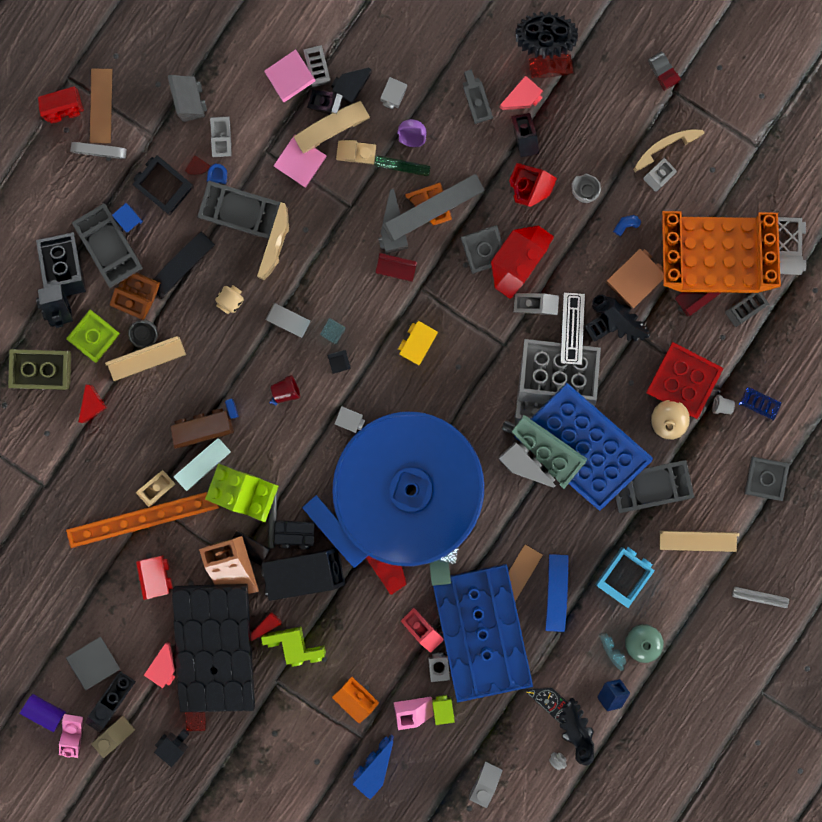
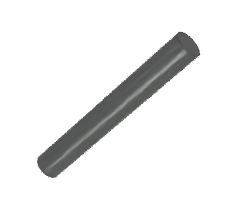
M278 491L269 511L268 548H275Z

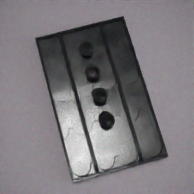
M248 584L174 586L172 589L180 712L254 711L255 696Z

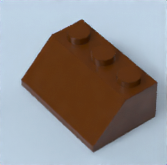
M223 408L211 411L212 415L205 416L204 413L193 416L194 420L186 422V418L174 421L175 425L171 426L174 449L234 433L228 411L223 412Z

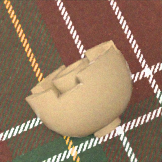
M666 400L654 408L651 424L658 436L674 440L681 437L687 431L690 414L682 403Z

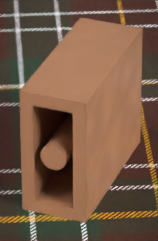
M638 249L605 282L631 309L635 308L663 280V267L659 263L655 264L651 260L652 256L645 249L643 251Z

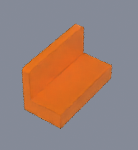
M353 677L349 678L342 688L332 696L358 723L367 718L379 704Z

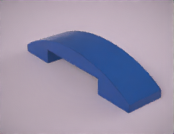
M549 554L545 631L565 632L568 555Z

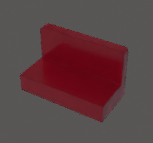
M379 253L375 273L413 282L417 262Z
M682 292L675 297V300L685 314L691 316L721 294V292Z

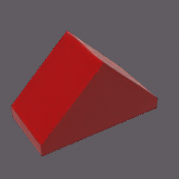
M85 385L78 421L80 423H86L107 408L92 385Z

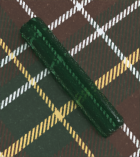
M378 155L374 161V165L378 167L429 176L431 169L428 165Z

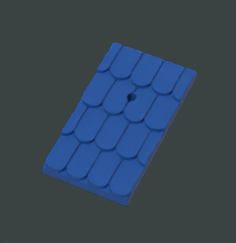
M507 564L450 575L451 584L433 586L457 703L533 687ZM477 611H480V615H475Z

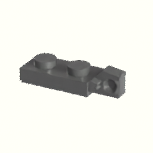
M472 69L465 71L466 82L462 83L474 124L493 119L482 81L480 82L479 78H474Z

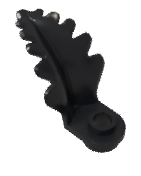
M603 294L597 295L592 300L594 311L606 315L609 331L614 332L618 330L619 338H622L625 334H627L628 341H631L632 337L634 341H638L639 338L643 340L650 337V330H646L647 326H642L644 324L642 321H636L638 316L636 314H629L631 308L628 305L619 304L615 298L607 297Z
M570 698L569 702L565 703L567 707L562 709L565 714L560 715V718L566 721L560 724V728L566 730L562 734V738L575 745L576 761L586 766L594 760V743L592 741L594 731L591 727H586L588 719L581 718L584 712L580 710L581 706L578 704V701Z

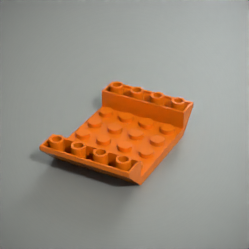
M662 211L663 286L679 292L759 293L781 286L778 213L759 212L756 218L682 217V211Z

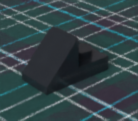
M312 90L307 108L328 115L332 113L337 114L342 95Z

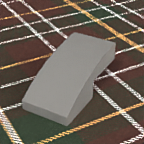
M230 116L210 117L212 157L232 156Z
M273 303L265 319L301 338L310 323V320L276 303Z

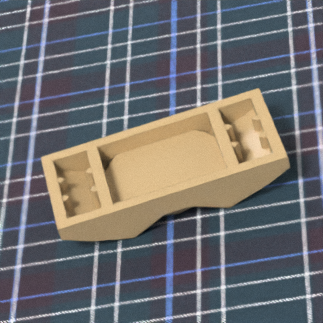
M282 202L280 203L257 275L262 280H265L279 263V254L285 235L289 232L288 208Z

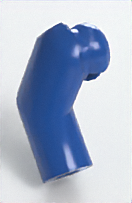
M636 215L622 217L613 232L618 236H622L627 227L638 228L641 225V220Z

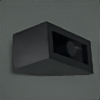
M368 67L344 73L340 78L336 77L331 85L333 88L332 92L342 95L344 101L353 104L372 74V69Z
M531 114L511 116L520 157L539 154L538 139Z

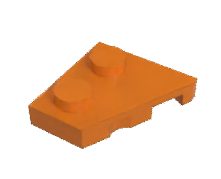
M441 183L405 195L408 200L417 206L443 192ZM450 210L432 219L430 222L435 226L452 220Z

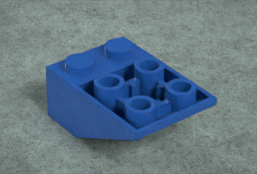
M392 735L389 738L384 737L379 743L377 752L372 751L366 758V764L363 767L360 765L353 773V785L369 799L383 786L393 746L394 736Z

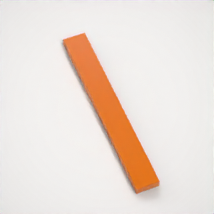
M207 491L70 528L66 532L70 547L74 548L218 509L219 505L205 500Z

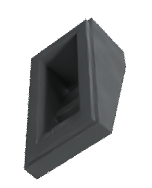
M761 292L751 293L725 311L733 325L737 327L768 306L769 303ZM755 296V298L757 299V301H758V302L760 303V305H761L760 307H758V305L756 304V302L753 300L752 297ZM747 301L751 304L754 311L751 310V308L747 304ZM741 305L748 315H745V313L742 311V309L740 308Z

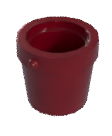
M292 375L271 385V392L276 403L300 398L298 385Z

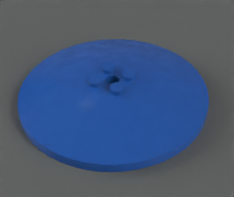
M393 413L367 424L346 445L334 473L333 503L343 531L362 552L380 562L391 565L420 566L432 563L450 554L465 541L473 530L483 505V471L479 458L470 442L451 424L425 413ZM410 485H414L416 493L410 496L407 493V488Z

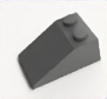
M168 75L176 113L180 119L186 122L205 117L204 112L207 111L205 100H201L200 93L203 92L201 82H197L193 76Z
M391 189L389 192L383 224L400 215L394 189ZM382 225L381 237L378 238L381 250H385V253L388 254L408 249L406 235L391 242Z

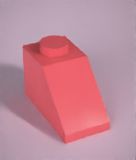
M525 76L501 103L500 108L502 110L530 108L532 105L536 106L543 98L540 96L543 90Z
M415 608L401 620L402 624L415 639L430 653L444 641V638Z
M168 641L165 643L144 674L145 677L161 688H164L166 684L170 686L176 677L173 675L176 669L171 643Z

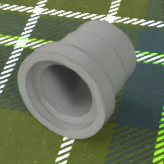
M716 395L713 401L712 412L714 414L723 413L731 415L734 411L735 402L723 398L721 395Z

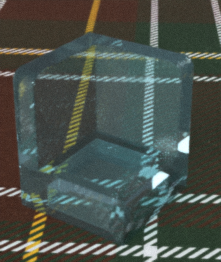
M329 318L320 335L337 345L346 327Z

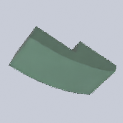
M448 555L429 563L432 586L451 584Z

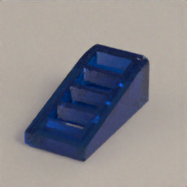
M750 387L746 388L739 405L773 421L782 404ZM753 394V395H755V396H754V398H753V400H752V403H751V405H750V404H748V401H749L751 395ZM758 397H760L761 401L756 408L754 407ZM766 400L768 401V403L765 407V410L762 411L761 408L764 404V401ZM773 403L775 404V406L772 410V413L769 414L767 412L771 404Z

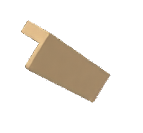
M176 336L108 361L105 364L109 367L113 381H117L185 356L186 353L180 337Z
M660 530L659 549L737 552V536H739V533Z

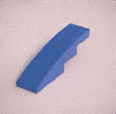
M317 495L302 507L354 568L368 557L348 538L336 516Z

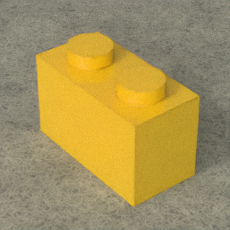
M420 321L416 324L412 323L407 332L410 334L407 341L403 339L398 348L401 351L399 355L418 366L438 334V331Z

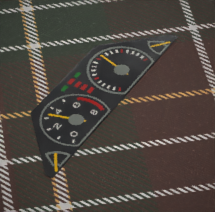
M553 688L525 689V692L560 724L566 722L560 718V715L565 714L562 709L567 707L565 706L567 701Z

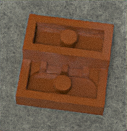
M134 273L121 281L119 287L115 288L110 306L144 320L155 299L160 282L139 273Z

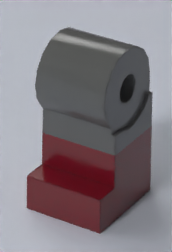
M662 51L648 59L649 65L664 91L679 83L681 78Z

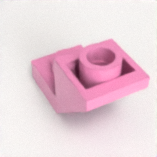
M64 714L62 735L59 741V755L68 758H78L83 732V717Z

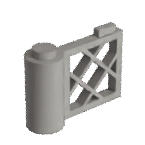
M778 217L779 232L783 230L790 237L784 244L779 240V250L781 248L784 250L779 251L780 274L802 275V272L806 271V260H803L802 234H806V222H802V218ZM788 223H797V231L793 235L785 228ZM791 239L797 244V252L789 251L785 247Z

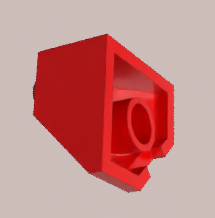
M516 163L509 180L511 187L514 189L515 195L513 196L515 202L529 207L550 196L557 178L542 169Z

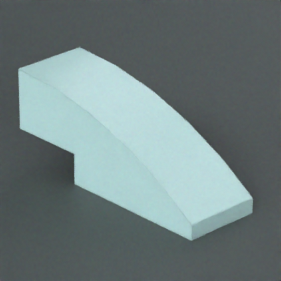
M217 438L179 471L174 478L188 491L229 455L231 451Z

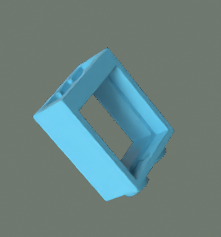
M621 547L595 585L629 608L655 570L651 568L653 564L643 558L641 561L635 557L637 555L635 551L629 547L626 550ZM623 555L646 570L627 597L605 583V580Z

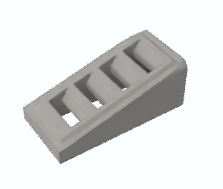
M322 45L304 49L307 67L312 76L325 73L324 77L315 79L316 81L312 83V87L331 83ZM320 52V55L309 58L308 54ZM319 59L322 60V62L312 65L310 63V61ZM321 66H323V68H324V69H322V70H318V71H314V72L312 71L313 68H317V67H321Z

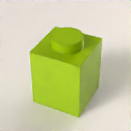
M447 695L436 696V699L432 700L435 724L455 723L451 697H447Z

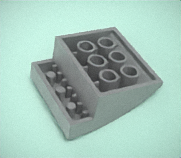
M524 339L514 424H517L523 415L531 419L566 383L572 386L595 407L601 348L583 346L582 365L561 363L562 343Z

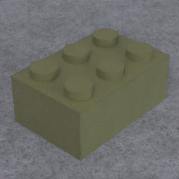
M9 349L8 388L70 390V351Z

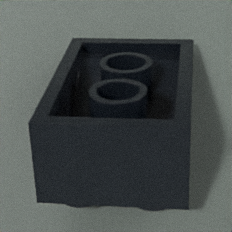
M74 232L36 240L43 287L61 284L66 296L86 292Z

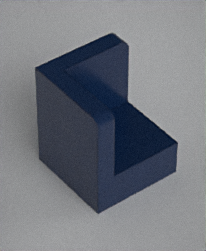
M621 679L606 682L597 698L606 711H612L623 707L630 692Z

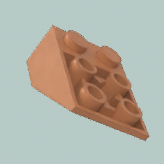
M242 536L199 549L204 567L215 585L248 584V594L259 591Z

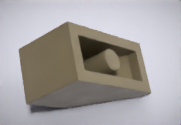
M122 716L96 738L91 745L105 758L136 729Z

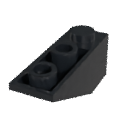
M120 671L91 711L85 723L101 733L136 681Z

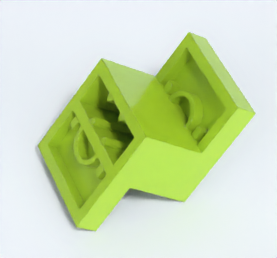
M218 463L205 500L231 511L266 522L278 485Z
M302 627L265 633L261 637L262 644L268 645V648L279 646L280 642H282L286 665L291 664V667L302 665L307 660H310V663L322 661V657H325L326 654L325 645L306 649Z

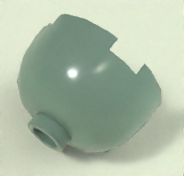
M640 624L633 627L625 638L627 653L640 663L652 662L662 653L664 645L662 635L656 628L648 624Z

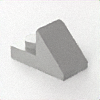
M663 158L643 179L656 192L677 171Z

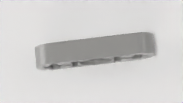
M71 142L70 152L76 154L126 159L127 149L80 142Z

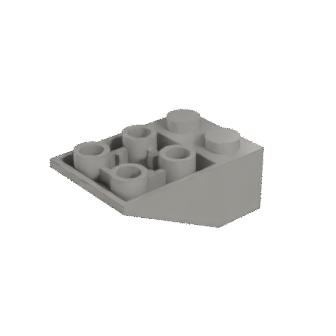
M514 442L498 457L510 472L553 488L556 486L553 483L555 479L547 471L544 473L540 469L542 467L541 463L535 457L531 459L527 455L529 450L522 443L517 444Z

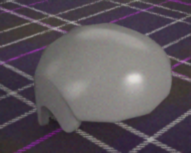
M585 173L574 178L572 194L576 200L582 203H590L599 197L601 185L596 177Z

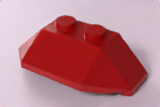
M540 226L512 230L491 260L494 288L511 299L539 263L554 236Z

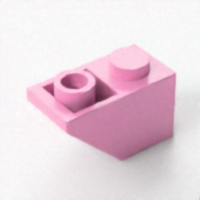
M432 697L393 702L398 730L416 728L434 715Z

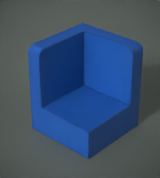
M127 203L112 214L126 232H129L138 223H143L142 219Z

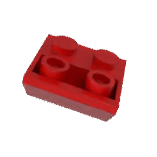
M75 86L38 97L40 115L47 122L50 121V123L60 122L61 118L69 116V118L77 117L80 115V112L84 111L78 89Z

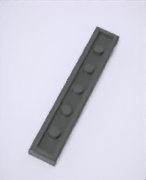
M474 174L382 225L392 242L485 190L478 176Z

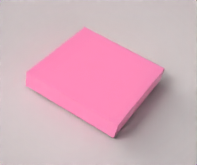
M296 49L264 71L283 102H286L316 81Z
M293 136L274 164V167L306 188L327 156L316 148L303 154Z

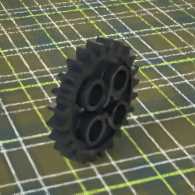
M540 12V15L533 13V17L527 15L526 20L521 19V23L517 24L515 37L518 47H522V51L528 50V55L535 53L536 58L542 55L543 59L546 58V55H549L553 59V55L561 57V53L567 55L568 50L572 51L573 47H576L578 28H575V23H571V19L565 20V15L558 17V13L551 15V12H548L547 15H544L543 12Z

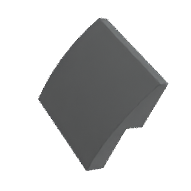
M101 636L66 657L67 662L84 690L91 688L120 670Z

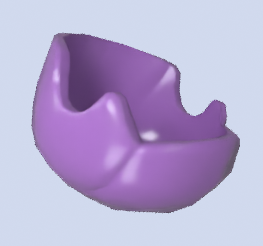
M409 119L399 125L397 134H399L400 143L409 147H420L425 143L427 131L421 122Z

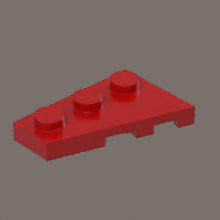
M370 556L366 557L390 595L407 585L402 566L380 562Z

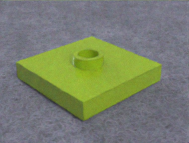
M90 309L66 340L97 363L121 333Z

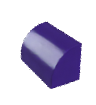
M32 694L19 714L54 732L60 725L66 712Z

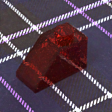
M561 54V57L553 55V59L549 55H546L545 59L542 58V55L529 59L531 78H549L574 73L571 54Z

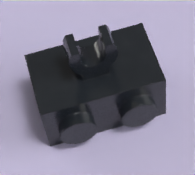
M61 284L38 289L39 298H36L37 306L39 309H42L43 319L48 321L50 327L55 326L59 328L63 327L65 323L73 322L71 306Z
M183 729L177 737L172 732L168 736L164 734L155 744L157 749L154 753L172 768L188 748L183 741L190 733Z

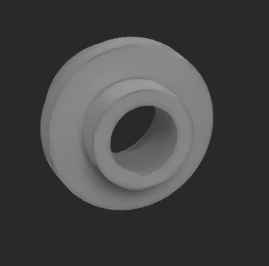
M555 752L551 754L549 762L555 769L561 770L567 767V760L563 754Z

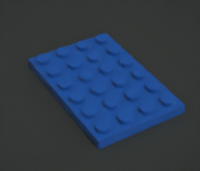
M568 383L531 418L532 421L587 458L586 463L570 481L569 485L599 511L653 460L646 451Z

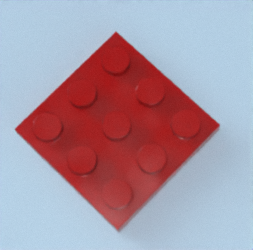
M672 342L646 394L662 402L670 400L669 402H680L687 408L691 417L698 419L724 368Z

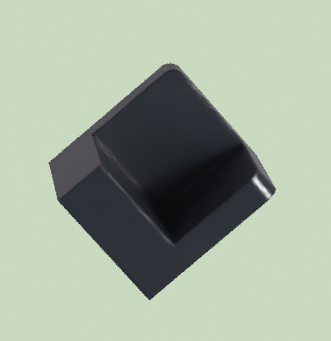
M346 350L327 355L332 374L351 369Z

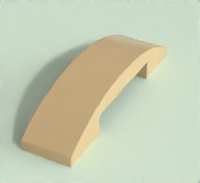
M359 101L338 110L337 114L332 113L295 135L294 139L304 154L351 126L355 127L370 119V116L362 102Z
M686 130L663 138L648 149L639 159L633 169L636 173L654 162L651 157L652 154L681 138L686 145L701 137L704 131Z

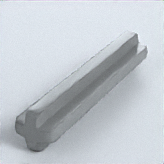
M734 587L732 591V596L735 598L787 608L789 604V599L782 596Z

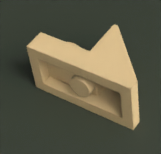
M356 140L338 141L336 160L374 165L376 145L358 143Z
M162 470L141 487L136 494L149 507L169 491L175 483Z

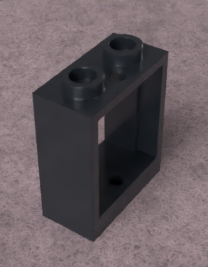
M156 155L155 158L151 157L145 164L147 167L143 172L140 171L133 179L135 182L132 185L168 215H171L194 186ZM158 164H161L183 183L166 205L141 186Z

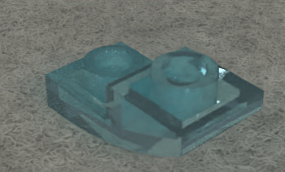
M606 632L599 634L602 646L610 660L620 671L624 670L623 665L626 664L624 653L620 654L618 649L611 650V648H614L612 636L608 637Z

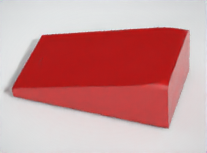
M270 612L251 632V641L281 625L282 621Z

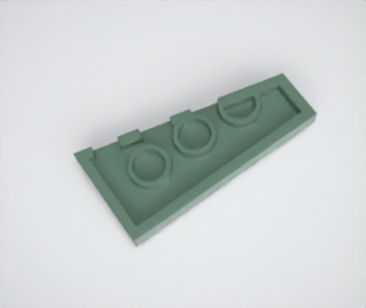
M525 415L522 416L512 430L513 434L528 450H531L536 456L535 458L548 469L552 477L558 480L559 485L563 489H565L587 461L586 457Z

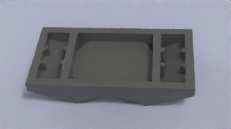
M208 181L197 218L269 239L281 202Z
M105 203L72 222L109 288L143 269L135 252Z
M687 460L644 468L616 495L619 513L695 498Z

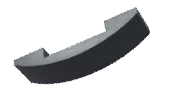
M202 231L153 279L160 282L157 295L161 299L215 246Z

